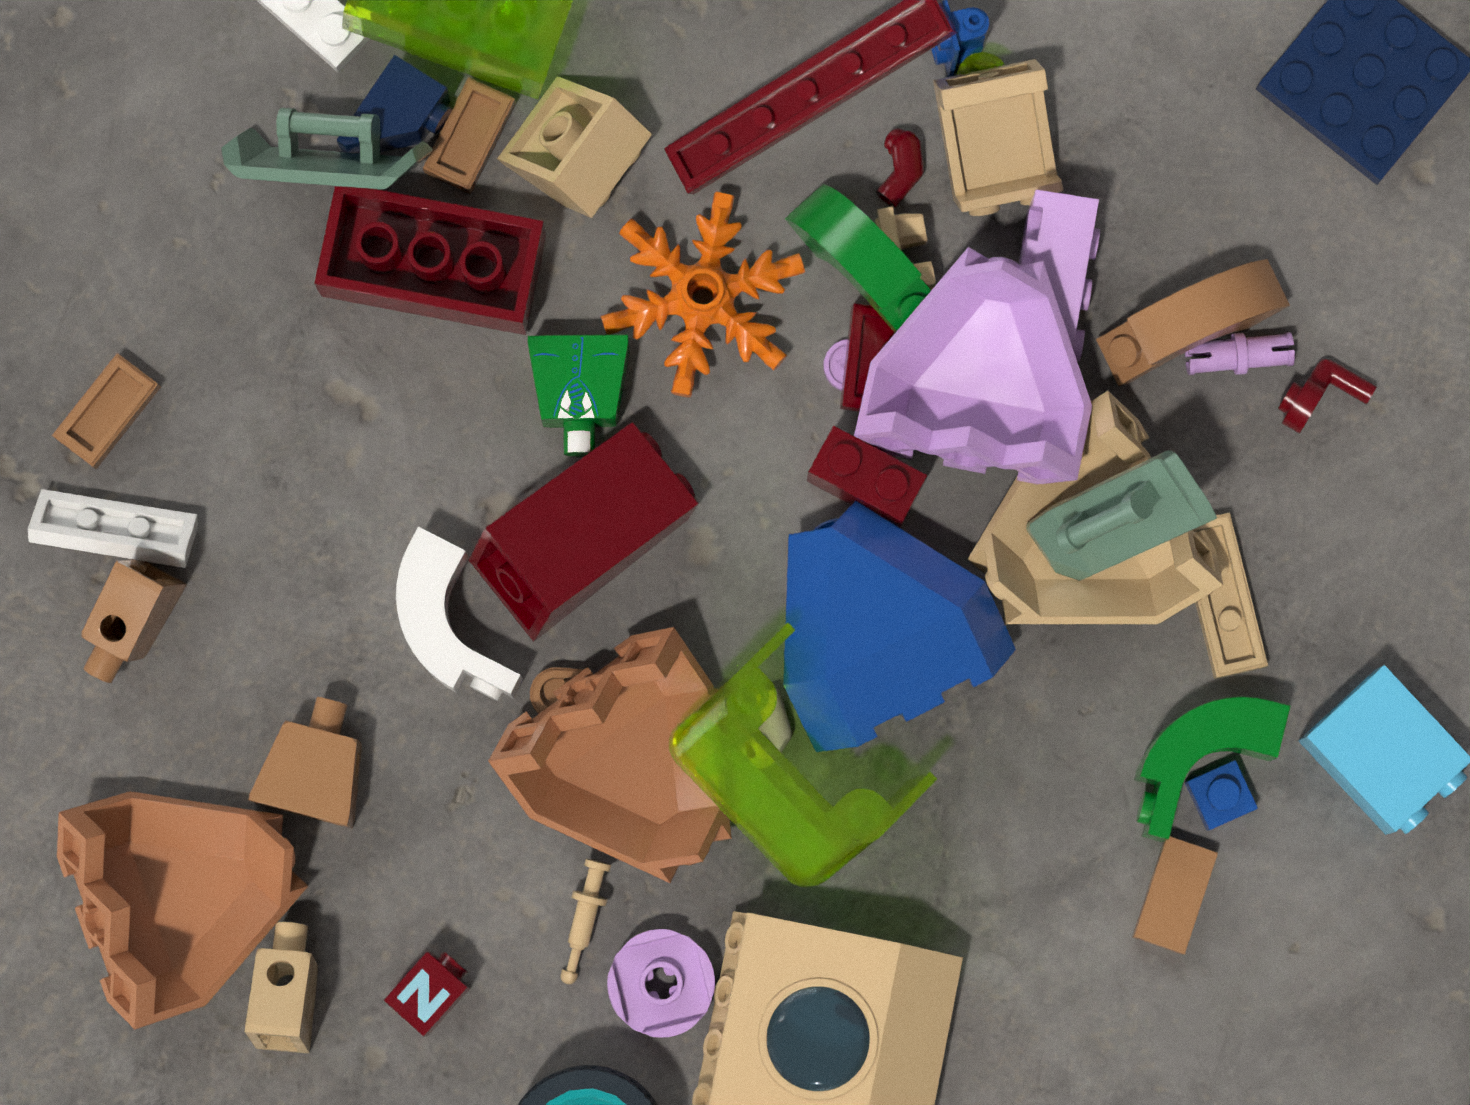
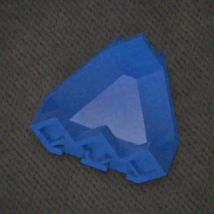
M857 501L839 518L825 521L811 531L789 534L783 685L815 752L863 745L877 737L874 727L900 715L907 722L944 703L945 701L941 693L969 679L970 684L975 687L993 678L1016 650L984 580Z

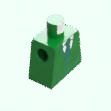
M628 335L528 336V349L543 427L563 428L564 455L584 457L595 449V427L617 426L629 358Z

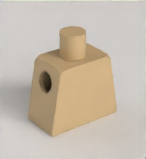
M278 922L275 925L273 949H257L245 1024V1033L256 1049L310 1053L318 965L312 953L305 952L308 926L293 922ZM283 976H294L287 985L276 986L279 979Z

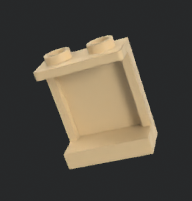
M1036 59L933 80L953 201L961 212L969 211L971 216L989 215L999 211L1001 204L1020 201L1021 205H1030L1035 190L1055 193L1063 191L1062 180L1056 172L1044 91L1048 90L1045 69Z

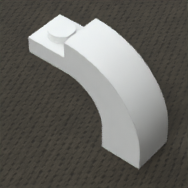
M418 527L402 558L396 584V604L400 626L412 652L435 679L456 693L466 675L473 677L470 687L496 701H498L502 693L514 699L523 682L521 675L465 646L455 636L450 624L448 611L451 592L469 559L468 554L465 550Z

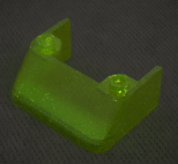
M786 623L769 634L675 726L669 737V751L677 765L787 880L796 886L807 888L827 881L879 839L937 778L929 771L907 780L887 802L877 792L861 788L846 793L832 806L758 729L772 715L777 704L775 686L758 666L795 631L789 623Z

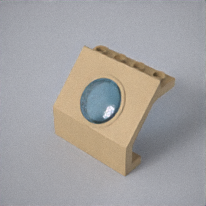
M733 911L731 924L725 936L726 949L720 978L714 990L715 1003L709 1032L703 1044L704 1057L698 1086L693 1094L692 1105H935L963 957L748 912Z

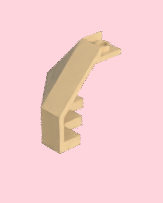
M1109 391L1091 401L1092 409L1078 479L1074 481L1033 484L1018 481L1016 477L968 558L971 563L985 574L987 585L995 597L1002 600L1005 624H1159L1223 586L1216 550L1205 530L1195 533L1193 530L1186 532L1081 581L1055 573L1027 532V523L1054 504L1151 458L1148 451L1141 444L1149 439V436L1139 419Z

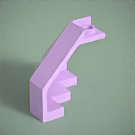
M968 247L870 362L854 436L892 456L912 459L914 450H918L943 458V466L982 474L986 473L987 467L995 466L1001 469L1017 470L1018 481L1033 484L1077 480L1092 403L1044 262L1019 265L1017 262L1003 257L988 259Z

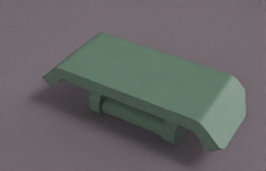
M280 108L276 120L278 147H271L255 129L249 128L221 148L224 165L233 175L241 179L369 189H386L417 167L433 151L426 142L422 141L403 157L380 155L381 131L380 119L377 114L363 113L361 117L297 112L295 108ZM298 133L359 138L360 153L299 149Z
M1168 450L1054 504L1029 521L1026 529L1055 573L1081 581L1217 519V516L1210 502L1175 452Z

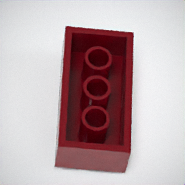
M335 186L314 284L321 297L526 335L546 240L544 221L378 189Z

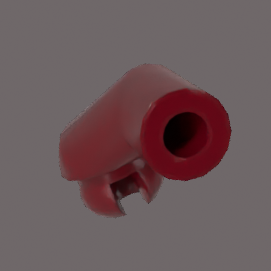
M902 128L891 130L885 138L884 147L892 155L894 171L876 190L878 197L893 208L900 204L924 173L921 141L914 132L905 131Z

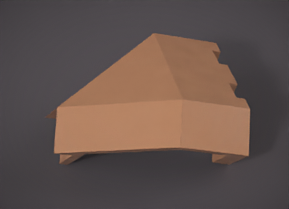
M674 627L631 635L614 648L619 656L595 674L587 667L552 692L557 701L534 718H531L525 712L509 723L488 760L530 819L670 884L680 865H693L703 862L712 842L732 839L714 686Z
M131 791L59 812L57 859L64 878L71 875L75 877L83 900V904L75 908L88 948L92 949L99 946L109 975L100 980L106 1000L134 1030L206 1006L306 890L308 885L292 871L295 865V852L291 843L282 837L283 815Z

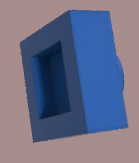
M1236 760L1185 782L1206 831L1258 809Z

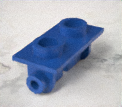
M943 0L942 5L958 33L935 46L931 51L935 64H944L947 77L954 76L956 64L972 61L980 56L983 50L985 35L989 28V18L983 10L976 7L950 12L948 1Z

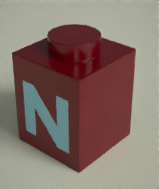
M427 951L384 1001L423 1037L429 1036L471 989L462 980L468 971L445 951L439 958L432 952Z

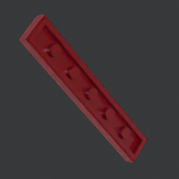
M903 0L668 145L664 150L687 193L694 195L958 32L940 0Z

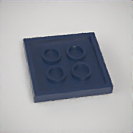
M1327 0L1260 81L1256 90L1374 184L1378 185L1470 73V58L1397 0Z

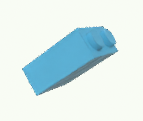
M1385 665L1375 669L1298 740L1385 835L1394 833L1398 829L1407 834L1429 814L1423 807L1437 793L1446 798L1467 779V775L1462 770L1470 763V756Z

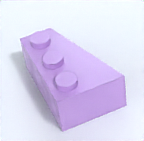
M1035 190L1026 213L1019 265L1044 262L1076 359L1080 361L1085 330L1077 329L1080 310L1087 311L1090 302L1092 279H1086L1085 277L1088 260H1095L1099 243L1100 229L1094 228L1099 199Z

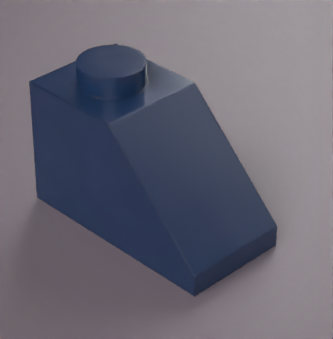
M394 55L353 116L361 117L363 113L377 114L379 116L381 131L380 152L418 145L426 139L430 132L436 135L445 125L452 108L448 106L451 100L447 87ZM343 136L337 138L336 141L341 152L360 153L359 138Z

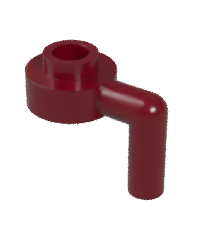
M1323 359L1318 362L1303 387L1295 382L1290 387L1278 407L1280 411L1287 414L1282 424L1300 434L1329 384L1366 405L1377 386L1330 359Z

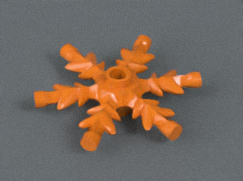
M714 193L710 220L701 214L696 216V223L704 242L692 240L695 247L702 254L700 260L694 265H685L680 262L681 248L679 244L670 252L668 239L662 227H657L654 237H652L632 218L619 232L625 240L640 251L632 255L630 261L638 265L657 267L650 274V277L668 276L672 282V289L665 297L647 290L650 301L631 295H623L621 301L628 309L601 316L606 335H611L634 326L633 338L639 339L648 331L655 320L659 330H661L668 315L682 317L686 330L673 336L671 341L681 344L664 361L665 367L678 365L671 393L677 396L688 398L692 396L696 369L704 375L710 373V367L702 347L713 349V345L704 335L706 329L712 324H721L726 327L725 342L727 345L736 337L738 350L744 362H749L752 352H754L774 371L787 357L780 348L766 338L774 334L776 328L769 324L749 322L756 312L737 313L734 307V299L742 291L755 299H759L756 288L772 293H784L785 288L778 280L805 273L801 256L798 253L772 263L773 252L766 250L751 268H749L745 258L737 274L724 272L720 259L735 250V248L724 245L742 227L740 222L728 224L735 199L730 194ZM705 289L711 292L713 300L708 304H698L694 302L693 295L698 290Z

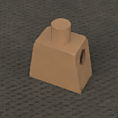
M116 561L82 630L81 637L95 645L83 669L99 680L112 683L123 661L130 662L144 659L187 584L146 561ZM122 620L124 621L125 626H126V633H125V635L123 634V632H122V630H121V621H122Z
M317 697L309 726L285 721L255 781L248 800L256 804L353 829L362 743L357 739L340 735L348 705Z

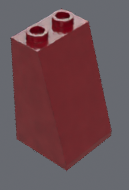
M633 422L488 525L468 560L533 642L685 523L699 504L694 499L695 493L688 480L680 473H673L661 458L662 452L657 442L648 433H641Z

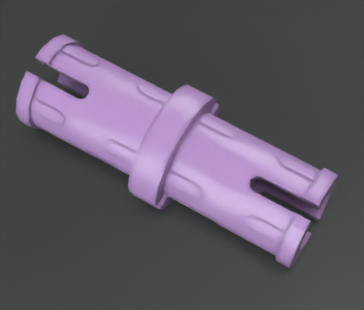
M1291 332L1247 338L1244 333H1234L1231 335V339L1211 340L1185 352V357L1207 356V358L1190 359L1189 362L1185 363L1188 375L1233 370L1237 375L1246 374L1248 368L1293 366L1295 360L1294 350L1272 351V349L1289 348L1290 345H1294Z

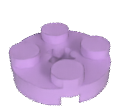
M667 929L649 930L631 938L616 954L608 973V995L616 1014L633 1030L651 1037H672L694 1027L708 1011L715 990L714 970L705 951L690 937ZM659 967L664 969L666 975H675L677 978V985L669 988L670 997L660 1000L656 991L648 992L645 985L647 981L654 978L653 970Z

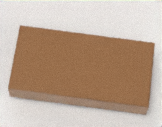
M468 77L433 147V151L423 167L424 173L471 194L516 104L515 98Z
M117 353L52 436L93 468L97 469L161 387Z
M1169 836V840L1164 841L1132 937L1184 955L1218 853Z

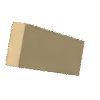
M1230 513L1216 515L1217 519L1193 529L1195 533L1205 530L1214 545L1223 581V586L1195 602L1214 679L1262 669L1268 666Z

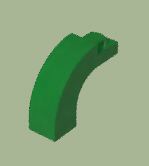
M822 184L785 218L815 256L830 263L846 277L894 333L897 332L930 293L931 289L920 278L922 274L906 255L863 211L834 188Z
M1225 698L1200 705L1170 723L1150 744L1139 763L1134 777L1135 781L1154 785L1153 792L1144 791L1140 801L1136 822L1144 824L1141 837L1159 842L1169 840L1184 779L1192 766L1202 757L1216 752H1234L1269 762L1278 758L1291 706L1260 698Z

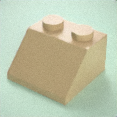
M557 76L497 159L561 205L592 218L597 210L607 202L612 189L628 167L638 159L641 149L652 134L615 98Z

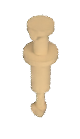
M586 858L584 865L589 867L584 890L583 892L573 891L571 898L578 900L568 938V943H570L572 950L567 970L562 969L561 980L565 984H573L577 980L578 972L576 970L581 950L589 946L598 906H606L608 899L598 895L604 871L610 872L611 864Z

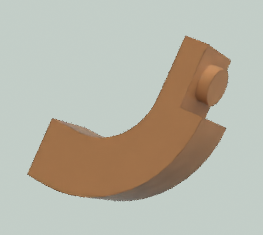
M1268 259L1229 269L1186 287L1127 318V322L1097 338L1096 341L1118 386L1131 383L1197 346L1229 333L1249 329L1287 308L1290 304Z

